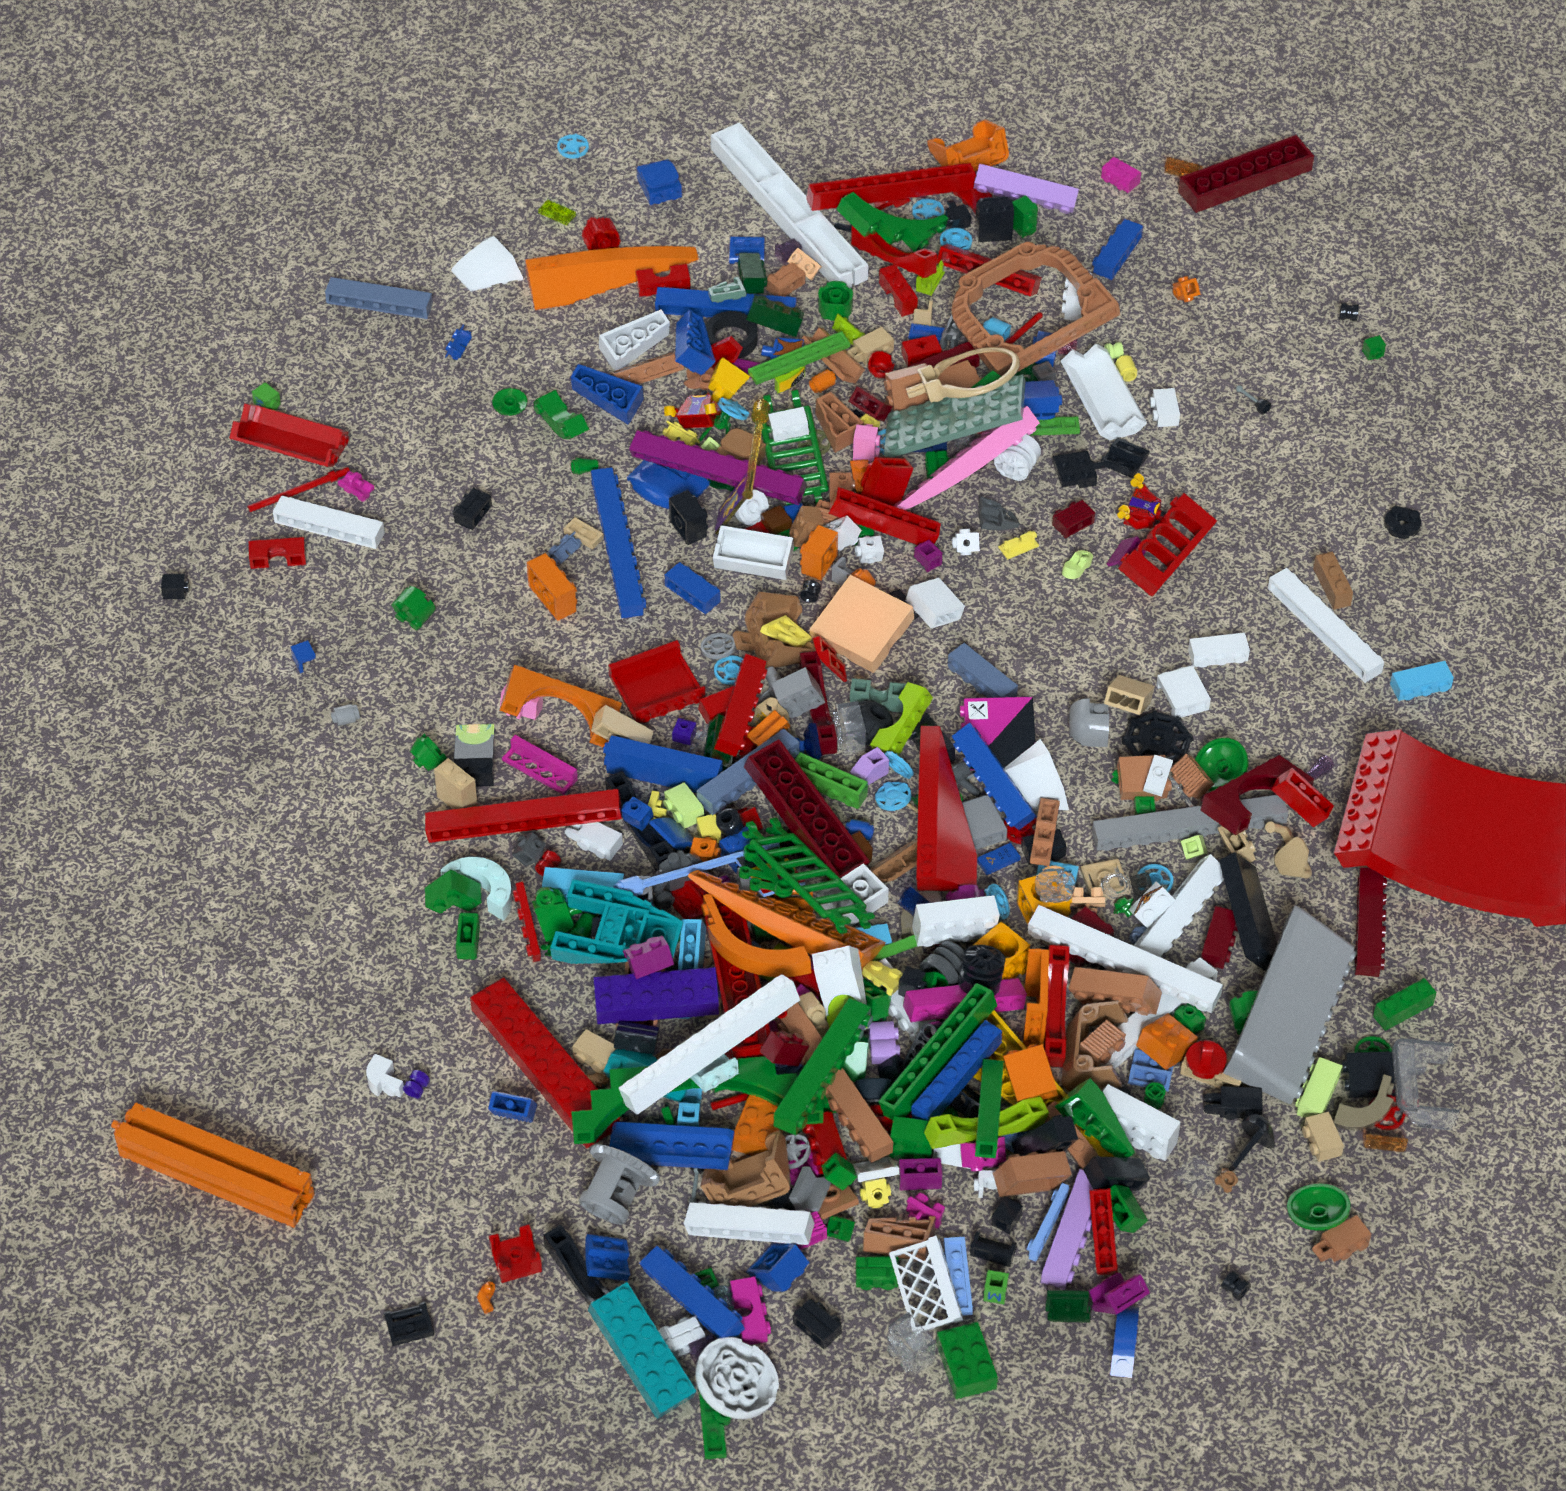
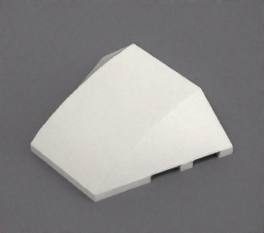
M494 236L485 238L478 246L460 259L451 270L469 291L489 288L499 283L507 284L508 281L523 280L513 255Z
M1041 739L1004 768L1033 811H1039L1041 798L1060 801L1059 810H1069L1064 787L1051 755Z

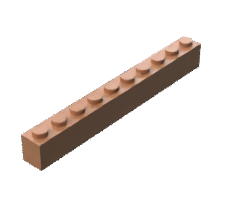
M797 1002L788 1009V1014L785 1018L776 1017L773 1020L776 1022L779 1032L798 1033L804 1037V1041L810 1046L800 1062L803 1066L806 1065L822 1037ZM844 1069L838 1070L833 1084L828 1085L826 1088L825 1096L828 1099L831 1110L837 1112L840 1123L848 1128L853 1142L858 1143L863 1157H867L871 1163L893 1153L892 1139Z

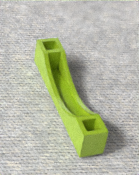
M1042 1098L1025 1099L1000 1111L998 1136L1033 1130L1043 1125L1049 1112ZM950 1114L931 1117L924 1133L932 1149L976 1141L978 1118H959Z

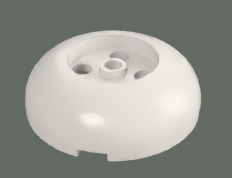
M720 1338L706 1346L697 1361L696 1382L704 1400L718 1413L734 1419H750L761 1415L774 1403L777 1389L779 1388L778 1375L771 1360L757 1346L743 1343L742 1339ZM743 1386H747L749 1390L744 1391Z

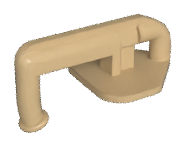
M1271 821L1267 822L1265 825L1266 831L1268 833L1276 832L1281 834L1286 843L1277 852L1274 859L1279 873L1304 879L1310 878L1312 870L1307 862L1309 849L1304 840L1299 837L1294 838L1292 832L1286 826Z

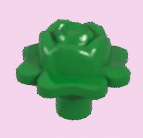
M1119 898L1114 903L1116 909L1113 913H1124L1127 917L1131 916L1132 913L1128 909L1131 907L1134 899Z

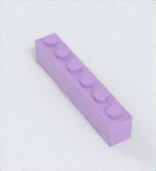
M979 164L974 188L979 192H991L995 196L1010 197L1014 201L1026 195L1035 204L1042 205L1046 209H1058L1065 214L1073 213L1079 191L1078 188Z
M1080 1169L1042 1271L1041 1283L1063 1290L1066 1289L1068 1283L1072 1284L1075 1275V1272L1072 1271L1073 1267H1078L1081 1258V1254H1078L1080 1248H1085L1087 1242L1086 1231L1090 1232L1092 1228L1089 1190H1093L1084 1170Z

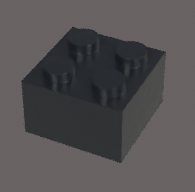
M689 490L670 497V523L685 543L690 545L706 538L708 530L706 518L708 514L705 508L699 505L696 496H692Z

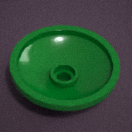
M1218 738L1210 741L1202 747L1195 758L1196 762L1214 783V786L1208 790L1210 792L1247 772L1249 765L1247 751L1238 741L1231 738Z
M1322 1183L1310 1184L1297 1189L1292 1193L1287 1202V1212L1290 1219L1298 1226L1314 1231L1329 1230L1342 1224L1348 1218L1351 1211L1350 1199L1343 1190L1336 1186Z

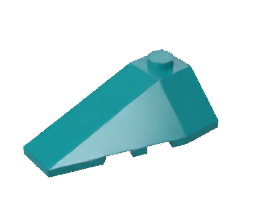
M617 1049L611 1053L603 1072L610 1079V1069L651 1066L658 1059L651 1054ZM687 1090L669 1092L663 1097L683 1102Z

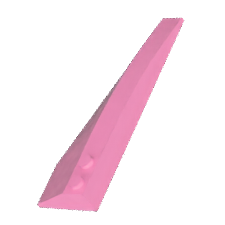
M1024 406L1023 420L985 430L980 434V437L969 443L970 447L960 450L956 454V458L949 459L930 475L931 477L933 476L932 479L929 478L918 485V490L914 489L904 497L905 500H900L893 506L907 510L952 487L989 463L1012 444L1016 446L1022 442V437L1025 434L1030 435L1037 430L1036 426L1040 424L1029 407Z

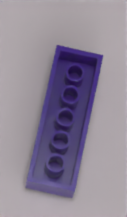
M715 967L654 972L638 979L633 974L594 977L597 1025L618 1023L619 1021L635 1022L719 1015Z

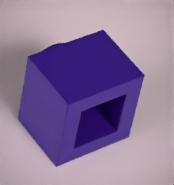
M678 718L672 731V741L691 746L697 732L696 722Z

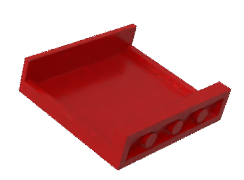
M678 640L608 665L611 681L633 720L638 723H646L652 718L665 716L671 711L681 710L693 703L698 704L700 699L706 697L705 687H700L681 654Z

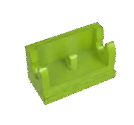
M942 261L939 262L935 274L927 278L917 276V292L930 296L933 295L945 274Z

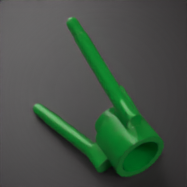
M721 411V414L715 417V427L718 429L725 428V436L731 427L729 423L730 415ZM707 427V429L699 438V441H702L705 438V436L709 433L712 427Z

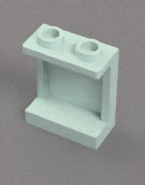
M723 1054L690 1078L704 1092H707L739 1074L738 1060L736 1058L730 1060Z

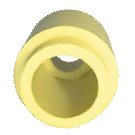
M1128 355L1120 356L1115 362L1118 371L1124 381H1133L1137 377V369L1132 357Z

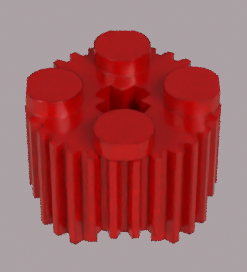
M592 217L587 220L586 227L582 230V238L588 250L619 248L620 236L610 218L604 219L602 217L600 219L599 217L597 219Z

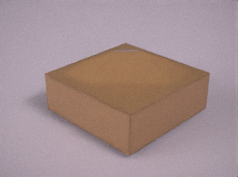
M735 631L732 634L737 650L754 651L755 644L751 633Z

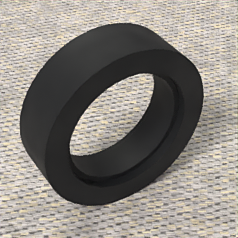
M726 311L713 316L707 322L706 330L711 345L719 342L715 338V334L722 328L738 327L744 330L748 337L739 343L743 348L738 358H743L752 353L757 346V325L746 320L747 315L744 313Z

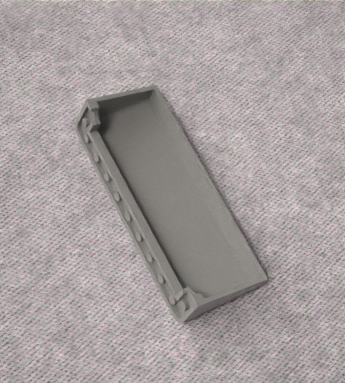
M1294 905L1283 925L1279 942L1236 1047L1223 1073L1254 1088H1262V1092L1290 1105L1294 1098L1299 1099L1303 1090L1300 1085L1305 1083L1309 1072L1306 1071L1307 1067L1311 1068L1315 1057L1312 1056L1313 1052H1317L1321 1041L1318 1039L1323 1037L1327 1026L1324 1025L1325 1021L1329 1022L1333 1011L1330 1010L1331 1006L1335 1007L1339 996L1336 993L1342 990L1345 983L1342 978L1347 976L1351 968L1348 963L1349 961L1352 962L1357 951H1354L1355 946L1307 911Z

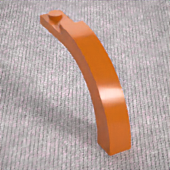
M711 893L703 895L704 904H701L704 916L708 915L709 917L707 918L709 939L717 952L728 962L747 972L768 977H778L781 974L786 977H794L811 973V961L804 945L785 950H769L749 945L739 940L728 930Z

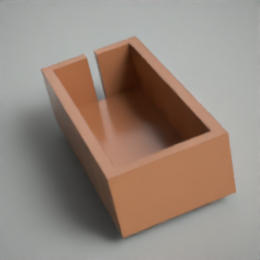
M1079 967L1074 968L1069 985V990L1082 1006L1091 1003L1119 1001L1125 1013H1130L1131 1011L1144 1016L1148 1014L1156 1015L1162 991L1149 976Z

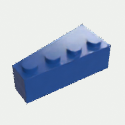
M689 309L676 323L675 361L687 367L691 372L703 375L715 363V358L703 316Z
M580 364L577 365L570 377L572 390L628 425L644 400L642 386Z

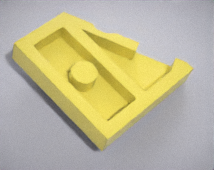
M786 615L763 625L760 630L761 633L793 647L800 648L812 639L807 632Z
M872 960L863 967L862 975L871 980L877 987L883 985L887 989L886 994L892 996L898 990L899 979L903 974L898 969H891L884 966L881 962Z

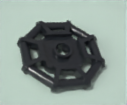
M1152 710L1150 713L1137 718H1131L1128 721L1129 725L1124 737H1122V744L1127 747L1132 756H1145L1146 753L1167 756L1172 752L1175 755L1167 757V759L1173 760V763H1175L1187 754L1194 738L1182 723V718ZM1152 720L1151 724L1146 725L1147 723L1145 722ZM1174 727H1177L1180 732L1179 734L1174 732ZM1135 729L1140 730L1138 735H1133ZM1160 736L1161 740H1155L1154 738ZM1177 741H1183L1181 749L1176 746ZM1133 743H1138L1141 750L1138 751Z

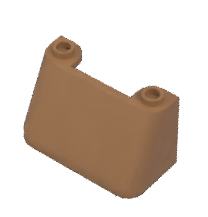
M758 592L746 611L745 623L748 632L752 634L757 658L767 661L765 669L800 663V653L816 651L812 642H807L800 648L793 647L760 632L763 625L785 615L797 624L796 620L802 613V606L797 596Z
M780 1130L766 1137L765 1145L768 1149L767 1151L735 1163L730 1159L728 1170L704 1169L700 1187L711 1204L751 1207L784 1195L789 1191L791 1178L787 1144Z

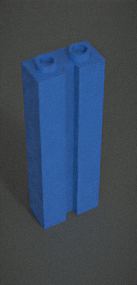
M612 735L609 742H606L603 748V753L606 754L604 765H606L607 773L616 774L623 771L627 778L671 788L685 782L692 793H697L699 788L718 776L723 770L721 760Z

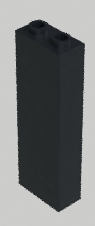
M1233 852L1220 859L1219 863L1244 955L1262 970L1267 971L1276 949L1277 941L1256 867L1237 852Z

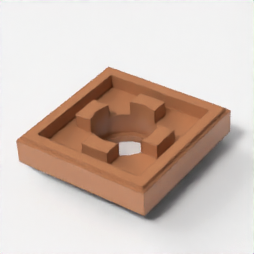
M831 1183L822 1206L817 1213L821 1220H824L858 1205L859 1201L849 1186L842 1191ZM831 1192H836V1195L832 1197H826L831 1195Z

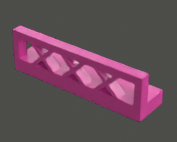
M517 735L511 738V749L502 757V761L562 795H565L578 780L576 768ZM515 752L521 756L522 760L513 761L510 757ZM533 762L537 765L536 769L525 767V763ZM549 771L552 773V777L544 778L540 772ZM558 780L568 782L564 788L556 785Z

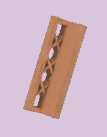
M818 328L813 337L803 336L802 340L808 345L830 335L823 328ZM846 350L821 359L845 382L856 384L865 370Z
M673 351L610 372L609 375L639 385L684 370V366L675 361V352Z

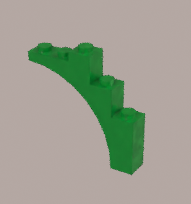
M854 192L843 197L836 209L864 237L877 232L889 245L902 240L913 252L927 248L930 244L929 240L935 234H940L946 229V223L949 219L945 214L925 220L896 217L874 208Z

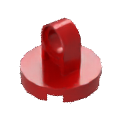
M1204 1040L1196 1042L1189 1047L1186 1053V1066L1193 1071V1075L1202 1079H1212L1215 1075L1224 1072L1227 1064V1054L1219 1044L1214 1041Z

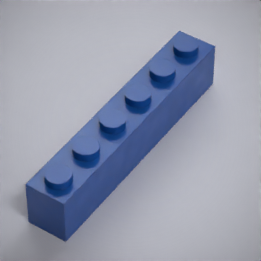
M968 723L952 735L955 741L953 743L954 747L959 753L963 752L965 755L963 760L969 768H974L976 771L973 773L979 782L983 781L986 786L984 787L985 792L990 798L994 797L996 800L994 805L1000 812L1003 811L1007 817L1004 819L1010 827L1014 826L1020 830L1037 817L975 726Z
M985 1020L911 1106L912 1119L929 1121L931 1117L940 1116L982 1067L983 1059H989L1002 1043V1030Z
M656 1246L639 1262L643 1271L693 1317H696L716 1338H736L745 1329L741 1323L743 1318L735 1310L731 1312L728 1309V1304L722 1298L716 1299L712 1289L707 1285L703 1287L700 1284L701 1280L694 1273L691 1275L687 1273L688 1269L680 1261L676 1263L673 1260L674 1256L667 1249L663 1251L660 1247Z

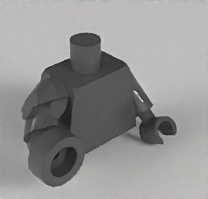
M682 850L677 853H671L668 855V859L659 865V870H657L654 876L699 864L703 861L698 855L691 853L685 855ZM708 870L702 871V872H705V873H707V874L716 876L712 871H708ZM688 876L653 885L655 906L661 911L669 909L675 901L674 896L670 892L684 887L685 881L691 879Z

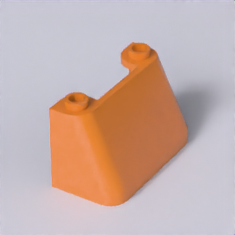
M986 119L977 122L973 126L972 138L945 147L944 141L940 138H933L927 141L929 151L941 166L971 163L975 173L978 171L979 164L992 167L1006 161L1009 156L1005 128Z

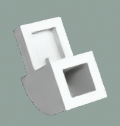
M375 1054L366 1070L370 1090L376 1096H379L383 1090L389 1096L395 1095L401 1098L404 1093L403 1081L392 1077L394 1073L393 1061Z

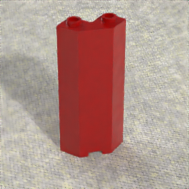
M244 403L241 420L233 421L229 439L325 467H334L344 448L348 445L349 432L255 404Z

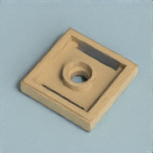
M1119 859L1081 866L1080 871L1090 897L1091 888L1101 887L1103 897L1105 898L1130 893V888ZM1116 874L1119 875V878H1120V880H1121V883H1119V880H1118V877H1117ZM1102 879H1107L1108 882H1103V881H1101V880H1102Z

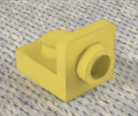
M658 791L651 792L648 806L652 808L654 816L652 820L667 818V810L662 808L663 800H660V792Z

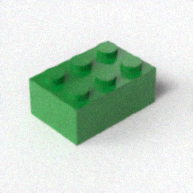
M978 1322L937 1332L936 1345L955 1400L997 1389L998 1376Z

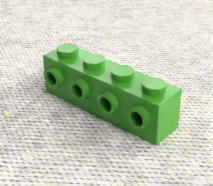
M801 752L795 758L797 764L818 792L827 795L831 799L843 802L849 807L860 808L868 795L867 781Z

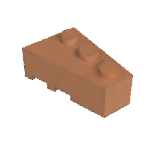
M831 392L816 399L815 415L834 452L836 453L853 444L856 425H864V422Z

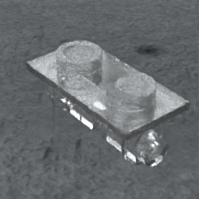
M706 724L703 729H698L694 736L697 740L695 743L692 742L687 751L688 753L704 756V746L706 744L707 727L709 724Z

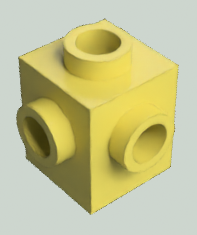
M885 1177L862 1181L860 1197L868 1207L880 1208L884 1204L889 1203L888 1196H891V1189L889 1183L886 1184Z

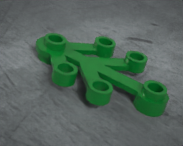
M750 844L745 845L743 856L747 861L754 862L761 870L750 869L747 866L740 867V878L756 877L750 880L749 888L753 891H759L761 888L771 890L782 898L792 895L793 888L784 879L780 880L777 877L778 873L765 864ZM782 856L773 857L777 862L784 861ZM793 868L785 869L789 874L795 873ZM758 878L769 880L771 883L761 881Z

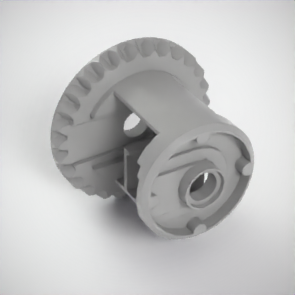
M595 1144L592 1146L590 1154L601 1164L588 1190L582 1192L579 1203L586 1211L596 1217L617 1225L625 1224L630 1215L628 1209L639 1186L654 1187L659 1183L660 1176L649 1165L624 1151L607 1145Z

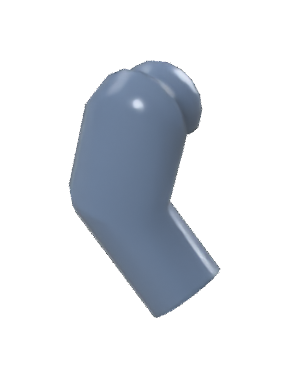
M1135 927L1129 936L1131 943L1135 944L1147 927Z

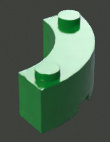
M556 390L537 398L533 402L535 412L538 415L540 414L552 430L563 439L569 440L590 430L582 413L575 414L573 412L570 414L567 412L568 408Z

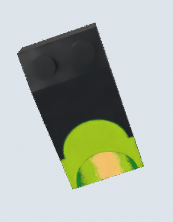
M494 724L456 725L454 763L475 779L476 787L494 786Z

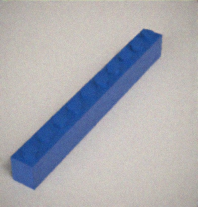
M612 467L591 470L592 487L604 534L621 619L642 616L643 608H646L645 597H641L643 587L642 583H638V580H640L639 570H635L637 561L636 556H632V553H634L633 543L628 540L631 539L630 529L625 526L628 525L627 516L622 513L625 512L623 501L619 499L622 498L621 489L616 486L619 485L618 476L613 473Z

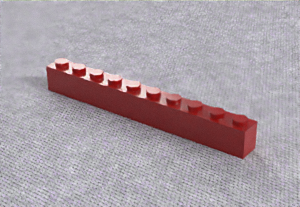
M971 163L808 184L807 202L811 211L837 208L841 199L852 192L867 203H876L973 190L976 173Z
M613 789L425 813V832L428 842L433 843L622 819L621 799L619 790Z

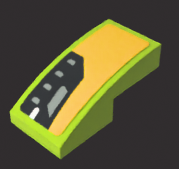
M805 366L775 377L776 392L781 393L801 381L805 376Z

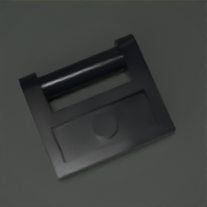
M425 1301L420 1302L417 1306L390 1312L389 1310L383 1312L392 1347L434 1336ZM420 1313L422 1314V1315H420V1316H416V1317L408 1318V1319H405V1320L393 1322V1320L405 1318V1317L412 1316V1315H416V1314H420Z

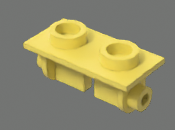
M666 421L669 427L665 428L662 434L670 440L676 442L680 438V441L689 446L695 445V442L700 443L697 434L692 430L686 431L677 422L671 423Z
M1028 531L1019 538L1006 540L998 548L1007 560L1039 547L1035 540L1037 538L1036 532Z

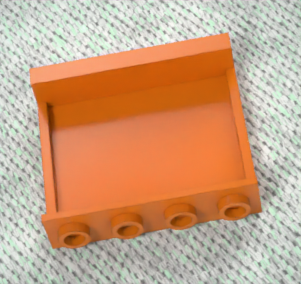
M1041 948L1029 949L1024 989L1027 996L1036 997V1003H1027L1023 1035V1044L1026 1048L1033 1044L1044 1045L1048 1009L1049 950Z

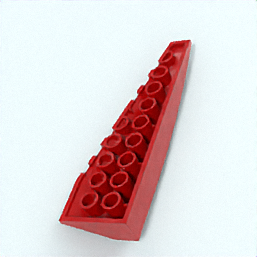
M921 726L917 891H958L959 886L977 885V853L940 726Z

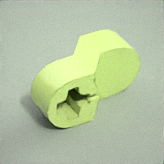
M1085 550L1075 552L1071 559L1064 563L1062 575L1069 579L1079 578L1085 569L1091 566L1093 554Z

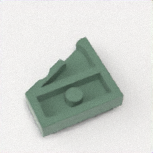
M739 276L734 277V282L727 284L724 281L719 285L708 288V295L711 302L719 303L728 299L738 300L741 297H746V291Z

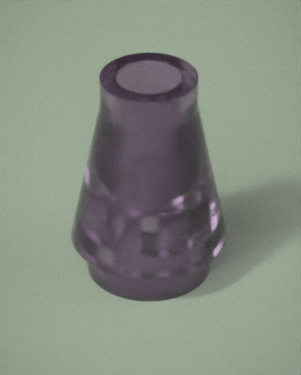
M1319 756L1306 773L1314 778L1315 781L1331 772L1335 765L1329 756Z

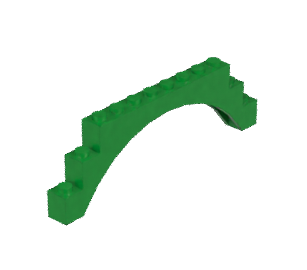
M765 1056L737 1059L739 1074L715 1088L754 1095L779 1106L798 1076L797 1073L776 1075L775 1063L770 1062ZM649 1066L609 1070L610 1089L590 1091L592 1110L572 1112L574 1144L595 1143L612 1122L629 1110L625 1105L619 1087ZM689 1078L670 1092L700 1087ZM821 1099L817 1102L815 1112L808 1116L806 1125L823 1123V1104Z

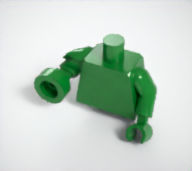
M542 887L536 892V900L532 901L545 941H548V944L541 945V950L548 949L545 956H551L550 948L555 932L568 934L571 928L574 927L571 916L580 914L582 911L569 908L566 904L565 896L560 890Z

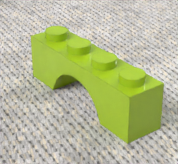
M907 682L898 697L903 703L902 716L894 725L878 730L870 744L873 749L878 747L883 753L892 751L897 755L902 752L904 745L911 737L913 730L933 699L925 687Z

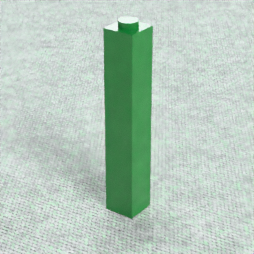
M983 1059L975 1157L996 1159L1004 1061Z

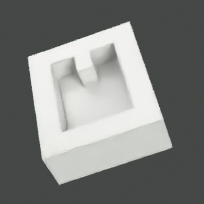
M996 1170L978 1171V1178H974V1191H978V1198H983V1187L992 1190L997 1189L993 1173Z

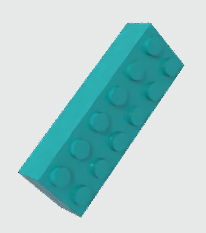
M628 1282L590 1304L588 1312L656 1419L694 1397L697 1392Z

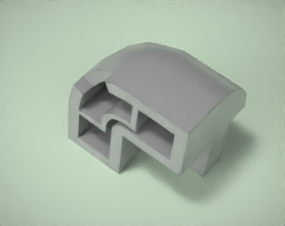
M1090 698L1081 699L1073 703L1069 709L1070 737L1072 736L1075 741L1083 746L1107 747L1109 736L1108 705L1090 703Z

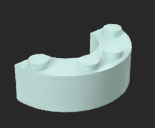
M465 857L452 861L441 869V876L451 869L480 883L481 887L490 893L487 897L488 912L503 921L506 919L512 906V892L509 876L500 865L486 858Z

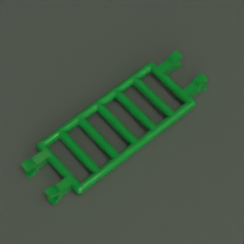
M798 390L791 391L794 408L790 409L804 407L809 435L774 442L769 437L771 429L766 423V420H769L768 414L790 409L773 411L770 395H765L763 399L766 413L759 414L758 419L763 443L766 444L765 452L769 469L775 471L779 469L785 472L817 466L818 472L799 475L805 482L820 479L821 486L806 488L803 496L813 494L816 505L822 499L821 493L827 492L829 486L810 406H801ZM811 439L812 446L773 452L772 446ZM814 453L815 459L777 466L775 464V459ZM785 502L786 506L794 505L792 503Z
M776 817L769 820L773 827L766 828L768 834H774L775 836L763 837L758 832L757 826L753 821L746 823L749 831H744L742 836L746 839H751L750 846L822 918H829L835 924L840 934L847 933L848 931L844 925L850 924L852 920L842 915L853 913L859 919L863 929L871 928L868 920L874 919L875 915L872 912L866 911V904L796 834L787 833L781 827V823ZM786 841H792L795 846L767 851L762 847ZM801 852L807 856L783 862H777L773 858ZM815 864L819 868L815 870L789 874L785 870L789 868ZM821 876H827L831 880L804 886L797 882ZM837 887L842 891V893L816 898L809 894L810 892ZM848 899L854 903L853 905L828 910L821 906L822 904Z

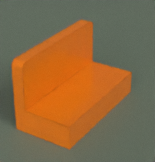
M774 710L751 730L747 736L758 747L782 729L787 730L790 728V725L783 716L781 717Z

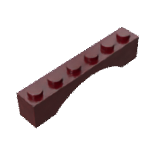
M816 651L800 653V669L807 668L819 684L825 700L824 704L809 710L818 756L836 754L837 735L827 704L820 658Z

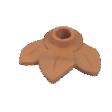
M710 367L703 375L696 372L693 373L687 369L688 380L684 382V385L691 389L701 388L703 390H710L708 384L714 369Z

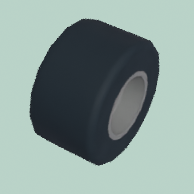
M865 1078L855 1082V1087L866 1103H879L878 1101L892 1086V1081L885 1078Z

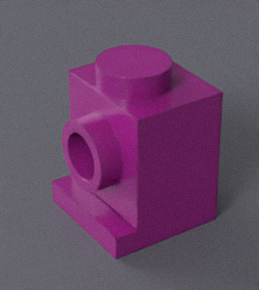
M930 540L920 543L915 547L914 558L925 568L927 573L942 565L943 553Z

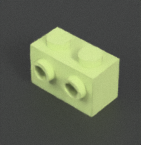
M685 782L664 791L665 800L663 803L666 810L672 812L676 823H680L684 829L696 824L697 817L704 816L703 805Z

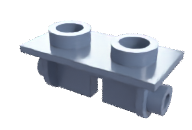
M575 531L570 536L566 534L560 540V545H554L548 551L549 558H553L556 565H561L569 558L565 551L572 555L581 547V540L573 537L576 533Z

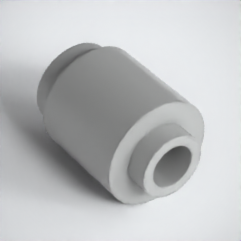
M348 704L333 708L334 712H331L333 724L337 723V726L354 723L360 719L357 705Z

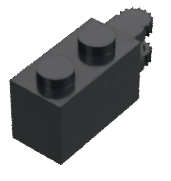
M1221 1086L1220 1093L1204 1095V1101L1211 1103L1204 1106V1112L1207 1114L1219 1115L1220 1118L1227 1120L1244 1119L1252 1113L1262 1115V1088Z

